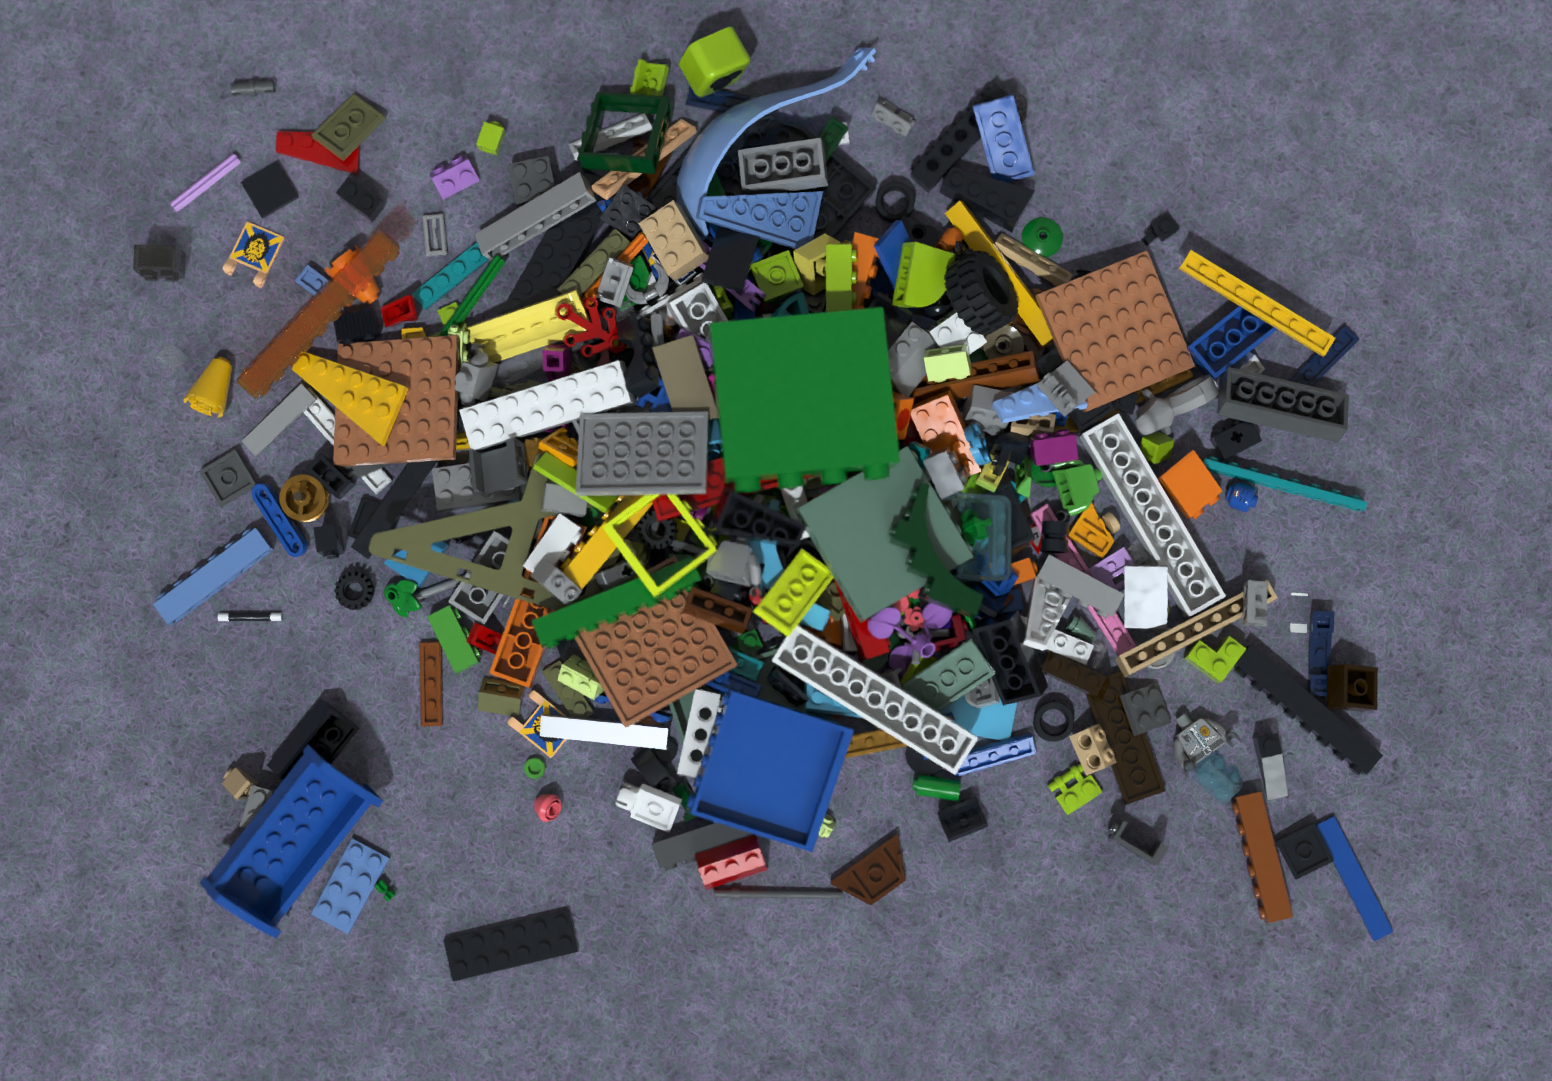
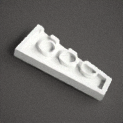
M1036 576L1033 581L1023 645L1043 651L1072 595L1069 599L1058 593L1059 589L1052 585L1049 589L1040 584V579Z

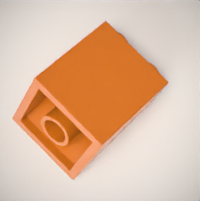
M1194 450L1158 478L1168 498L1187 520L1191 517L1194 519L1199 517L1204 512L1202 508L1207 504L1212 506L1220 499L1218 495L1222 492V489Z

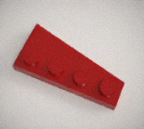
M277 131L276 153L359 176L360 145L342 161L312 138L314 132Z

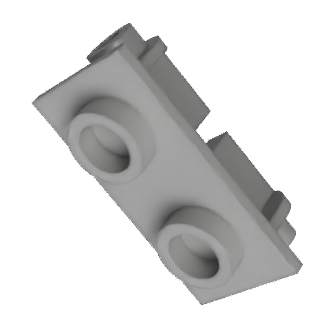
M880 100L876 103L872 116L877 121L893 128L896 133L906 137L910 128L916 122L912 120L913 117L903 111L896 115L897 108L886 100Z

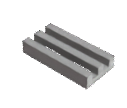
M444 214L422 215L426 257L447 255ZM430 219L432 220L434 251H430L428 220ZM436 219L440 221L442 250L438 249Z

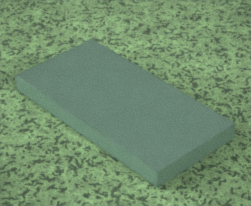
M970 638L903 683L901 687L932 708L941 711L995 675L996 672L973 639Z

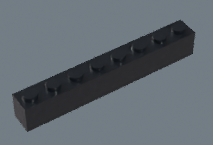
M1252 644L1246 647L1245 652L1234 665L1235 673L1242 678L1247 677L1251 680L1252 683L1250 685L1258 692L1264 691L1268 695L1267 699L1273 705L1277 706L1279 704L1285 709L1283 713L1290 719L1296 718L1301 723L1299 726L1305 732L1315 734L1317 736L1316 741L1325 748L1329 746L1334 750L1332 754L1340 761H1347L1350 764L1349 769L1357 775L1360 773L1367 775L1383 755Z

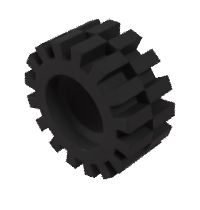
M655 511L646 513L640 519L641 522L638 523L639 531L637 533L640 536V541L645 546L652 549H664L670 546L673 540L676 539V533H678V529H676L677 523L673 520L674 518L660 521L665 526V534L661 538H654L650 534V526L654 522H658Z
M351 571L350 573H344L345 575L340 576L339 581L335 583L336 589H334V592L336 593V599L342 606L350 610L365 608L368 603H371L372 596H374L372 581L360 572ZM351 583H359L362 587V594L356 599H351L347 595V587Z

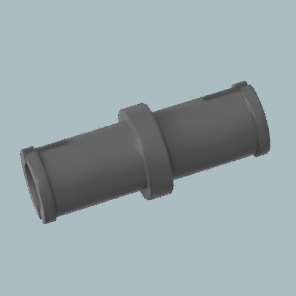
M249 80V82L231 83V93L233 97L240 95H251V97H254L256 94L274 93L273 80L256 82Z

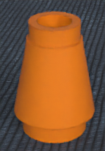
M955 227L946 229L935 245V248L948 252L960 246L963 240L962 232Z

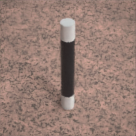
M218 613V621H282V613Z

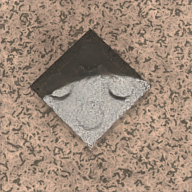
M134 245L133 270L139 276L145 278V281L156 282L158 278H166L165 281L178 282V279L185 278L186 254L177 246Z

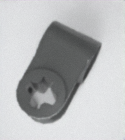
M622 560L597 571L594 577L601 592H605L634 579L637 573L628 561ZM624 566L629 568L627 575L622 573Z

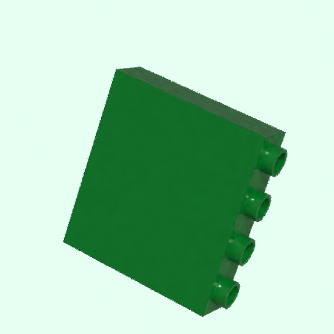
M883 307L710 323L708 334L724 484L734 483L736 493H746L761 490L760 480L777 479L778 488L787 489L804 486L803 476L820 475L821 484L824 485L847 482L846 472L863 470L864 480L890 478L889 468L896 467L900 462Z

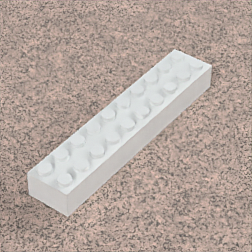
M1119 413L1083 433L1079 437L1097 469L1101 471L1104 481L1154 565H1168V590L1184 618L1187 619L1226 597Z
M799 624L789 637L786 636L772 658V661L953 774L957 773L978 739L977 735Z

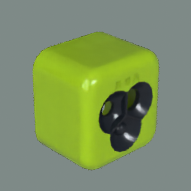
M730 26L693 42L686 49L678 65L696 96L705 97L739 81L748 67L751 58L736 31Z

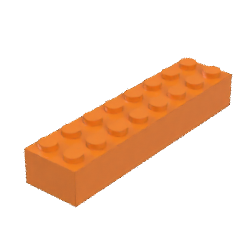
M557 516L545 517L534 549ZM576 524L582 528L580 533L583 535L576 545L572 544L568 549L570 551L568 556L570 559L575 556L576 552L574 550L579 543L585 541L589 528ZM560 561L556 568L562 571L561 565L564 562ZM526 569L523 578L537 582L530 576L532 572ZM523 587L520 594L533 598L535 591ZM516 598L489 674L532 688L546 647L542 648L532 625V620L556 610Z

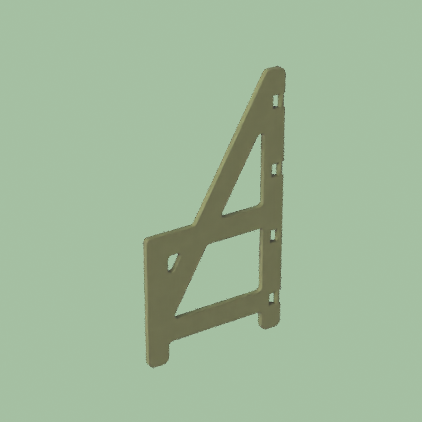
M543 454L535 456L528 483L526 484L522 500L519 502L380 532L372 536L369 552L375 556L556 611L567 607L541 584L522 577L523 565L526 561L538 520L558 515L557 513L541 511L544 485L546 483L550 484V481H552L534 470L536 462ZM587 502V508L594 507ZM615 502L610 509L613 510L617 503ZM653 504L650 506L648 510L654 509ZM505 526L512 528L503 562L498 570L431 549L432 543ZM395 548L407 551L406 559L392 555ZM618 548L612 552L598 571L617 562L620 552ZM459 568L471 571L470 579L457 575ZM594 576L587 583L584 594L579 595L572 604L602 593ZM523 587L535 591L533 598L520 594Z

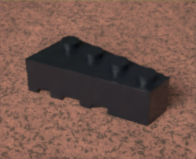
M954 167L949 171L940 189V193L955 202L963 200L967 207L1011 233L1035 192L1032 189Z

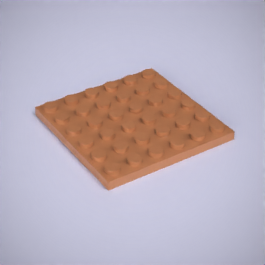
M1147 251L1035 296L1062 362L1068 361L1095 391L1093 395L1085 400L1088 405L1086 409H1082L1084 413L1195 367Z
M457 335L360 342L345 346L338 344L337 363L406 386L408 392L385 447L380 445L335 407L333 465L335 467L456 459L458 391L455 390V377L459 370V337Z
M674 555L648 569L646 572L650 574L675 564L678 560ZM686 590L678 593L679 596L675 599L667 601L665 598L658 601L659 604L655 607L647 609L645 606L638 609L639 612L629 617L623 615L618 617L619 620L609 625L603 623L598 625L599 629L589 633L583 631L578 633L579 637L575 638L625 729L738 666L714 624L682 613L689 594Z

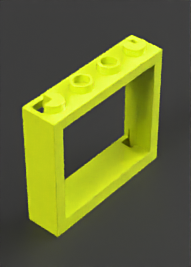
M661 494L643 496L602 527L654 597L660 595L717 552L715 546L718 544L711 535L706 536L702 531L705 528L698 517L692 518L689 514L692 509L685 500L680 502L676 496L677 494L666 495L708 550L658 587L618 535L615 528Z

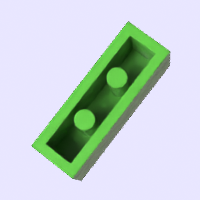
M449 605L427 616L456 674L480 663L478 658L481 657L478 648L476 646L472 647L470 643L466 642L470 632L467 627H462L459 621L462 617L457 608L453 609Z

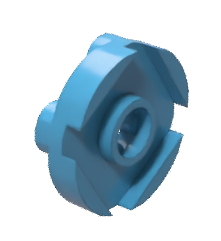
M978 423L965 427V438L970 443V452L977 465L982 466L992 462L988 452L990 449L986 438H981L982 433Z

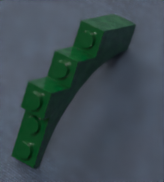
M921 482L918 487L914 486L910 496V499H913L911 507L907 506L903 516L906 521L899 519L896 524L892 523L888 534L891 536L889 543L913 551V553H909L906 560V565H909L907 572L931 580L930 582L927 581L924 587L923 594H926L924 601L974 618L977 616L983 595L957 580L945 568L934 551L926 524V499L930 485Z

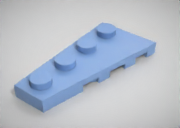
M1037 384L993 402L992 405L1002 423L1029 419V416L1040 415V417L1047 416L1049 413L1059 411L1037 387ZM1084 401L1076 408H1079V410L1086 409L1088 404Z

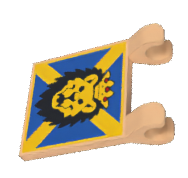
M246 222L230 257L223 266V270L226 274L232 275L237 262L255 269L259 272L256 274L253 282L255 286L262 288L285 237Z
M533 690L529 694V698L536 702L539 707L524 725L514 717H511L507 723L552 758L566 739L540 736L541 715H566Z

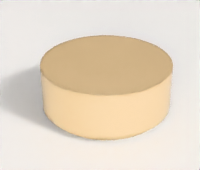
M1108 512L1102 516V520L1111 534L1120 530V524L1112 513Z

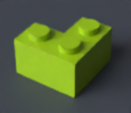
M1230 636L1225 637L1215 651L1201 640H1198L1184 656V659L1218 684L1224 680L1246 648Z

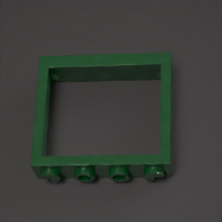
M597 92L594 102H591V114L586 119V131L582 133L581 147L577 149V159L580 160L582 169L655 174L672 114L670 98L668 96ZM605 111L656 114L645 156L593 153Z

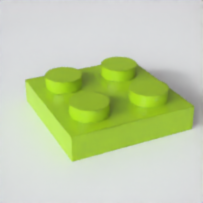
M789 250L751 264L750 270L758 288L767 295L765 298H762L764 303L773 302L798 288L801 291L804 290V285Z

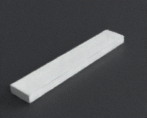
M309 388L308 390L317 400L304 413L334 446L335 415ZM382 469L362 477L376 495L392 482Z

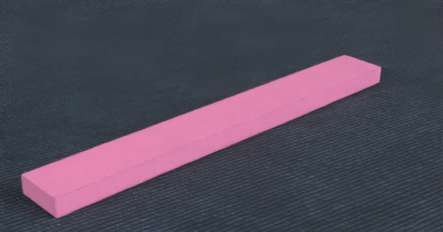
M1048 504L1029 514L1043 538L1044 535L1041 533L1042 521H1058ZM1066 536L1065 539L1068 540V553H1053V555L1062 562L1092 577L1073 543ZM1089 605V612L1117 656L1137 647L1116 612L1113 617L1108 615L1106 619L1095 613L1097 609Z

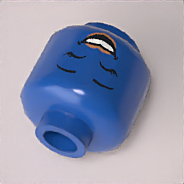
M1237 482L1234 486H1230L1226 501H1228L1230 508L1248 512L1250 507L1255 508L1259 496L1255 495L1256 490L1253 486Z

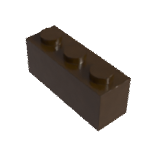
M1052 651L1049 652L1041 668L1046 675L1101 701L1111 683L1106 676Z

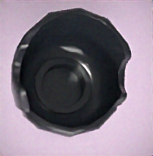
M942 295L933 304L923 307L924 313L934 320L941 319L954 309L947 295Z

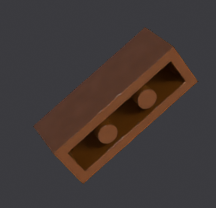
M692 587L682 613L743 634L753 609Z

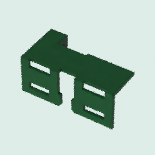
M686 780L674 787L672 791L677 798L682 799L681 804L687 813L683 818L685 822H688L696 816L690 814L689 807H687L688 796L690 794L694 795V791Z

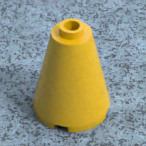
M223 357L212 359L185 395L184 402L187 403L189 401L191 403L190 407L200 413L212 416L211 412L219 414V418L223 417L232 366L229 364L230 361Z

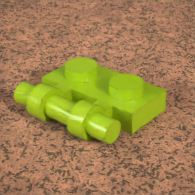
M1081 763L1077 766H1071L1068 772L1062 776H1056L1053 778L1054 781L1047 785L1051 792L1058 788L1062 792L1055 799L1067 816L1102 793V790L1091 774L1085 778L1082 777L1081 773L1084 769ZM1075 778L1078 783L1067 789L1065 783Z

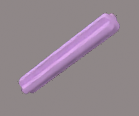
M234 153L228 156L170 202L171 206L175 211H180L239 165L240 159Z

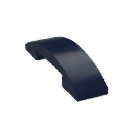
M1312 611L1308 653V688L1312 696H1327V666L1331 665L1332 633H1334L1333 611Z

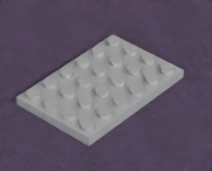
M708 411L580 414L576 479L577 496L706 494Z

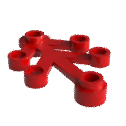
M587 297L584 300V306L589 310L591 322L575 314L572 306L567 303H559L555 307L557 318L561 320L569 319L587 330L574 335L570 333L565 334L563 343L566 346L572 347L576 343L597 337L605 341L593 346L584 344L580 349L583 356L591 357L594 353L609 350L612 353H621L626 348V345L619 341L617 346H613V340L618 339L615 321L616 313L613 308L606 307L602 310L601 315L607 320L609 333L602 330L596 298ZM592 299L594 301V305L592 307H589L588 301ZM562 307L566 309L564 315H561L559 312ZM608 310L612 312L609 318L605 314ZM569 336L573 337V342L571 344L567 343V338ZM586 347L591 349L589 354H585L584 350Z

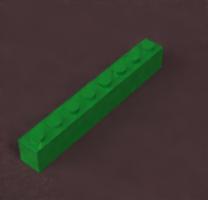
M692 557L648 575L658 587L693 561ZM694 568L657 597H654L643 581L637 578L532 620V625L541 647L550 649L559 645L558 641L567 639V641L579 637L578 633L587 631V633L599 629L598 625L615 623L619 620L618 617L627 615V617L635 615L639 612L638 609L645 606L647 609L655 607L659 604L658 601L665 598L667 601L675 599L679 596L678 593L685 590L689 593L692 587L698 589V585L701 584V578L697 569Z

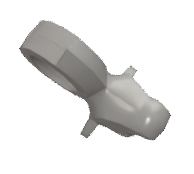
M1210 374L1203 375L1182 385L1165 398L1155 397L1147 388L1142 390L1147 403L1136 411L1137 419L1135 423L1137 428L1143 435L1162 430L1163 434L1167 436L1170 435V426H1172L1175 416L1196 409L1208 403L1219 394L1216 382Z

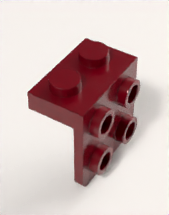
M960 615L950 618L953 638L934 642V653L939 652L941 647L947 646L948 649L957 648L962 644L961 642L966 640L964 633L967 631L965 619H961Z

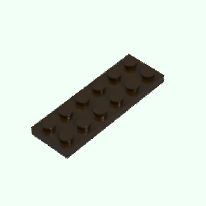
M1119 671L1106 676L1111 683L1102 701L1086 693L1085 695L1096 725L1100 723L1101 728L1106 734L1107 742L1114 752L1117 763L1111 765L1124 804L1128 805L1166 790L1146 734L1133 735L1120 695L1129 693L1130 690L1126 678Z

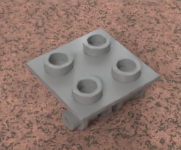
M1068 361L1064 362L1052 373L1049 372L1037 384V387L1064 417L1095 393Z

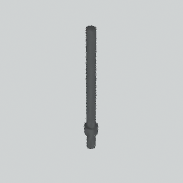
M731 887V889H714V898H731V900H739L740 898L842 899V891L753 890Z

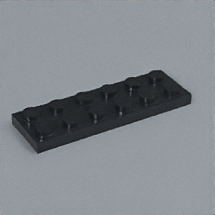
M569 910L443 939L452 982L578 952Z

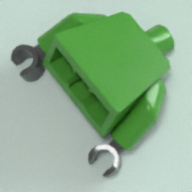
M1082 460L1047 464L1046 470H1040L1047 473L1051 468L1056 469L1052 472L1063 508L1066 509L1056 508L1053 510L1054 515L1062 512V517L1058 518V521L1064 522L1068 515L1073 516L1086 511L1093 501V496L1099 493L1097 481L1102 479L1101 471L1097 468L1093 469L1091 464H1084Z

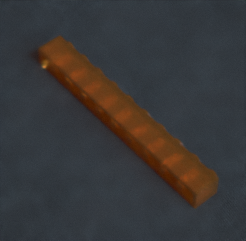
M380 227L237 377V384L255 399L260 395L263 397L270 390L271 387L269 385L274 380L276 382L279 381L285 374L283 370L288 365L292 367L298 361V355L302 351L306 352L313 345L312 340L317 335L320 337L328 329L326 325L331 320L335 322L341 316V310L345 306L349 307L356 300L355 295L360 290L363 292L371 284L370 279L374 275L378 277L384 271V265L389 260L392 262L400 253L398 251L400 249L399 244Z

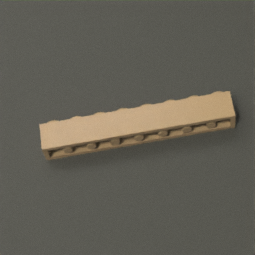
M1266 580L1264 582H1268V605L1277 599V596L1274 590L1272 589L1269 581ZM1243 592L1119 655L1115 661L1124 677L1126 678L1243 617Z

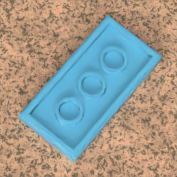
M963 695L939 712L944 714L952 712L955 719L953 721L979 737L1003 741L1011 737L1017 702L1003 705L999 697L1000 703L975 708L967 703L965 695Z

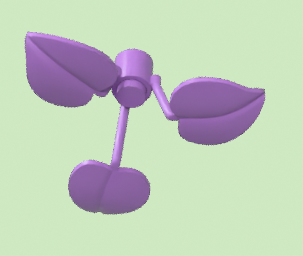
M929 602L922 611V617L926 620L923 623L926 635L919 633L912 637L896 625L900 621L901 615L895 607H886L874 614L868 621L867 627L876 638H888L892 634L893 629H896L911 641V643L906 642L904 645L895 647L888 657L889 666L894 669L901 667L902 672L898 674L903 677L912 661L913 650H916L923 658L930 657L934 653L935 645L930 641L932 636L929 633L928 627L931 629L943 627L950 620L954 611Z

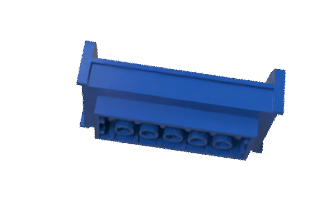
M309 745L303 750L304 755L209 876H204L200 881L201 886L213 901L241 920L274 938H277L282 932L277 926L278 922L371 804L379 807L384 801L368 784L364 783L361 786L327 763Z

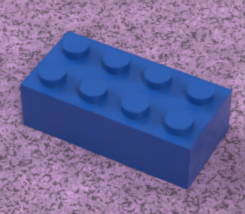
M1239 306L1186 349L1190 352L1193 362L1204 375L1210 374L1213 380H1215L1228 367H1232L1278 329Z

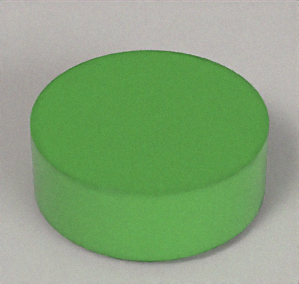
M530 758L524 765L525 774L532 779L542 777L546 770L545 763L539 758Z

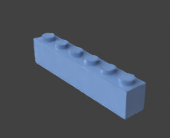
M250 528L241 535L242 538L240 540L230 542L225 546L224 552L220 555L217 553L207 560L208 564L195 568L190 573L191 576L189 578L179 580L173 585V590L169 593L164 592L156 598L157 601L153 605L168 625L173 626L274 550L259 529Z

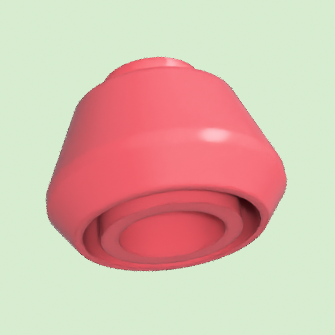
M542 794L534 802V810L544 822L554 820L561 811L560 797L555 794Z

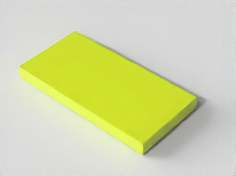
M801 549L756 607L754 613L789 637L834 577L825 564L804 549Z

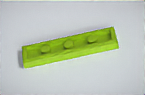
M545 452L536 462L534 470L577 496V470ZM595 495L578 497L606 513L616 502L618 496Z

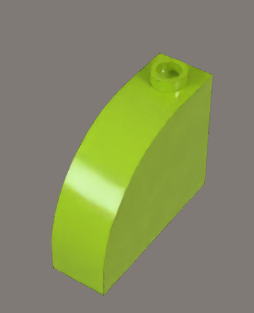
M918 242L903 243L892 305L904 308L925 307L940 299L946 291L944 276L948 266L954 262L955 254Z

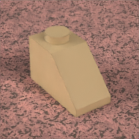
M239 767L230 768L223 778L225 780L222 783L236 800H246L250 795L252 786L259 784Z

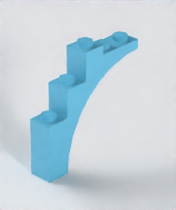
M771 499V502L766 503L765 506L779 512L781 503ZM749 540L748 546L758 556L759 564L764 566L763 569L760 568L762 578L760 585L770 590L784 572L778 555L777 545ZM814 603L799 624L824 633L831 612Z

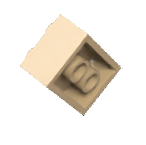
M674 200L638 223L667 275L677 281L708 260V251L682 206Z

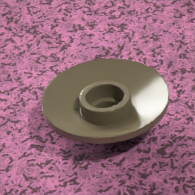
M1005 325L995 332L984 336L987 342L983 345V350L988 359L1019 354L1024 351L1022 335L1010 325ZM999 343L1004 344V350L999 349Z

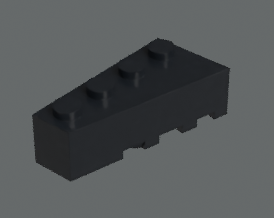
M730 490L722 493L707 532L793 547L800 544L806 525Z

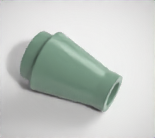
M1073 615L1065 625V629L1068 630L1069 634L1089 643H1092L1097 636V633L1081 616Z

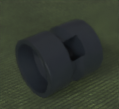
M1042 521L1041 533L1044 535V538L1041 539L1040 551L1068 553V540L1065 537L1069 535L1070 523Z

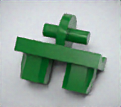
M971 509L962 513V525L959 526L964 542H968L973 547L976 545L975 540L987 538V527L992 524L991 518L980 520L977 512Z

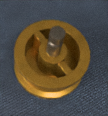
M301 474L291 477L283 484L279 501L282 510L290 518L302 522H311L319 519L327 511L330 495L329 491L315 477Z

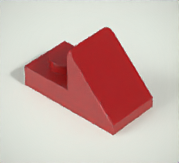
M407 295L380 307L385 327H393L405 321H417V313L412 295Z
M474 622L466 642L496 655L502 634Z

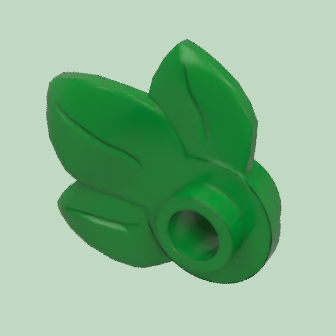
M402 579L398 583L389 584L384 589L385 598L392 603L394 611L402 617L407 618L409 611L414 612L422 608L420 602L413 595L418 586L416 582Z

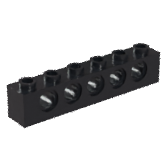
M996 83L992 87H986L981 93L982 98L978 102L973 101L967 108L968 113L964 117L960 115L952 124L954 127L951 131L948 132L946 130L939 137L938 140L940 142L935 147L932 145L925 152L926 157L922 161L917 160L910 168L912 170L910 177L929 193L981 138L978 126H972L969 123L970 119H976L973 105L1007 96L1008 94ZM961 133L966 137V139L964 141H958L955 138V135ZM948 148L952 154L945 156L941 153V150ZM935 163L938 169L931 171L927 168V164Z

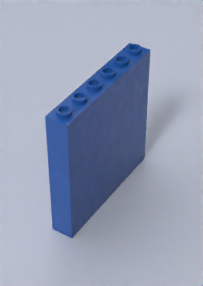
M730 688L729 692H725L721 705H724L722 713H718L714 725L717 727L715 733L710 734L707 744L710 746L708 754L704 753L701 760V766H703L701 775L697 774L694 781V786L696 787L694 795L690 794L687 802L690 814L813 852L854 730L849 726Z

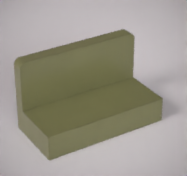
M483 678L478 694L477 709L479 711L519 717L525 686Z

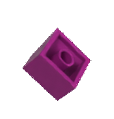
M1069 429L1056 431L1057 434L1048 435V432L1035 434L1036 437L1030 438V459L1036 466L1078 460L1076 435L1073 432H1069Z

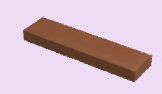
M439 641L419 642L421 727L443 726L441 644Z

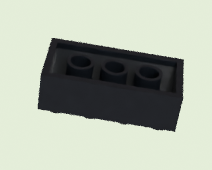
M320 698L267 766L279 778L284 780L304 755L303 750L307 745L311 746L331 765L359 730V727Z

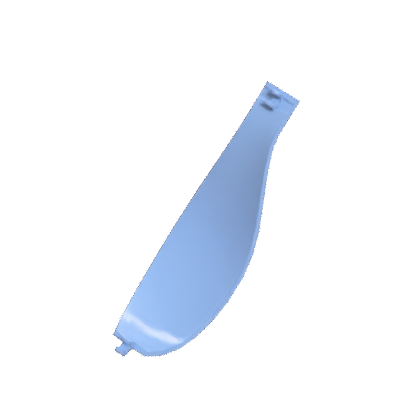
M858 48L842 67L829 78L809 85L758 96L735 105L711 121L699 134L683 159L677 178L676 200L682 206L698 236L703 241L706 239L707 242L712 243L713 239L708 235L709 232L705 221L696 219L700 197H706L708 186L715 170L733 142L747 127L762 116L788 104L832 90L845 84L860 69L867 70L868 68L865 66L866 61L871 63L875 61L873 56H871L876 52L874 48Z

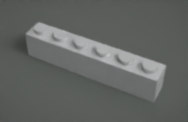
M580 172L572 175L569 179L553 186L547 192L518 207L510 214L484 227L475 234L481 254L490 261L496 255L502 257L597 201L589 180Z

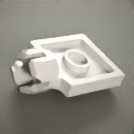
M624 783L622 785L623 788L618 793L615 805L631 811V818L670 833L682 799L643 783L640 788Z

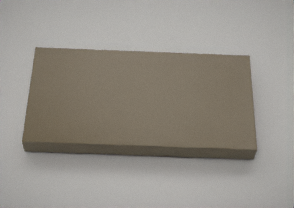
M694 335L653 347L652 349L672 411H708L709 420L717 418L716 403Z

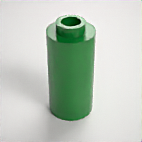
M918 774V778H913L912 790L916 791L918 796L958 801L961 780Z

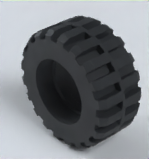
M972 251L950 264L946 270L944 280H946L947 296L952 302L953 309L958 313V317L973 332L989 335L1013 322L1017 316L1019 305L1016 300L1017 294L1014 292V286L1010 282L1008 274L1002 269L1001 264L996 262L993 256H989V253L983 251Z

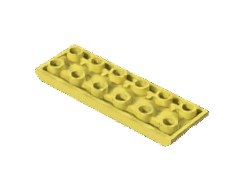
M576 289L467 326L466 331L470 332V342L483 344V349L489 357L488 361L495 363L561 341L565 334L570 333L574 335L587 331L569 319L561 320L557 318L555 307L559 303L571 305L575 314L589 322L590 320ZM564 307L560 309V314H565L566 309Z

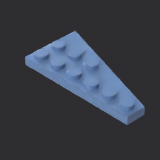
M823 191L700 197L696 219L798 249L813 240Z

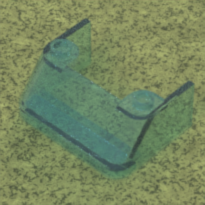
M955 493L943 499L939 498V500L957 501V510L961 517L964 511L971 509L979 514L980 520L987 518L992 520V524L987 527L988 537L982 540H975L976 545L971 547L973 550L971 561L968 560L958 566L957 574L953 576L960 582L1007 580L1011 574L1010 500L1005 496Z

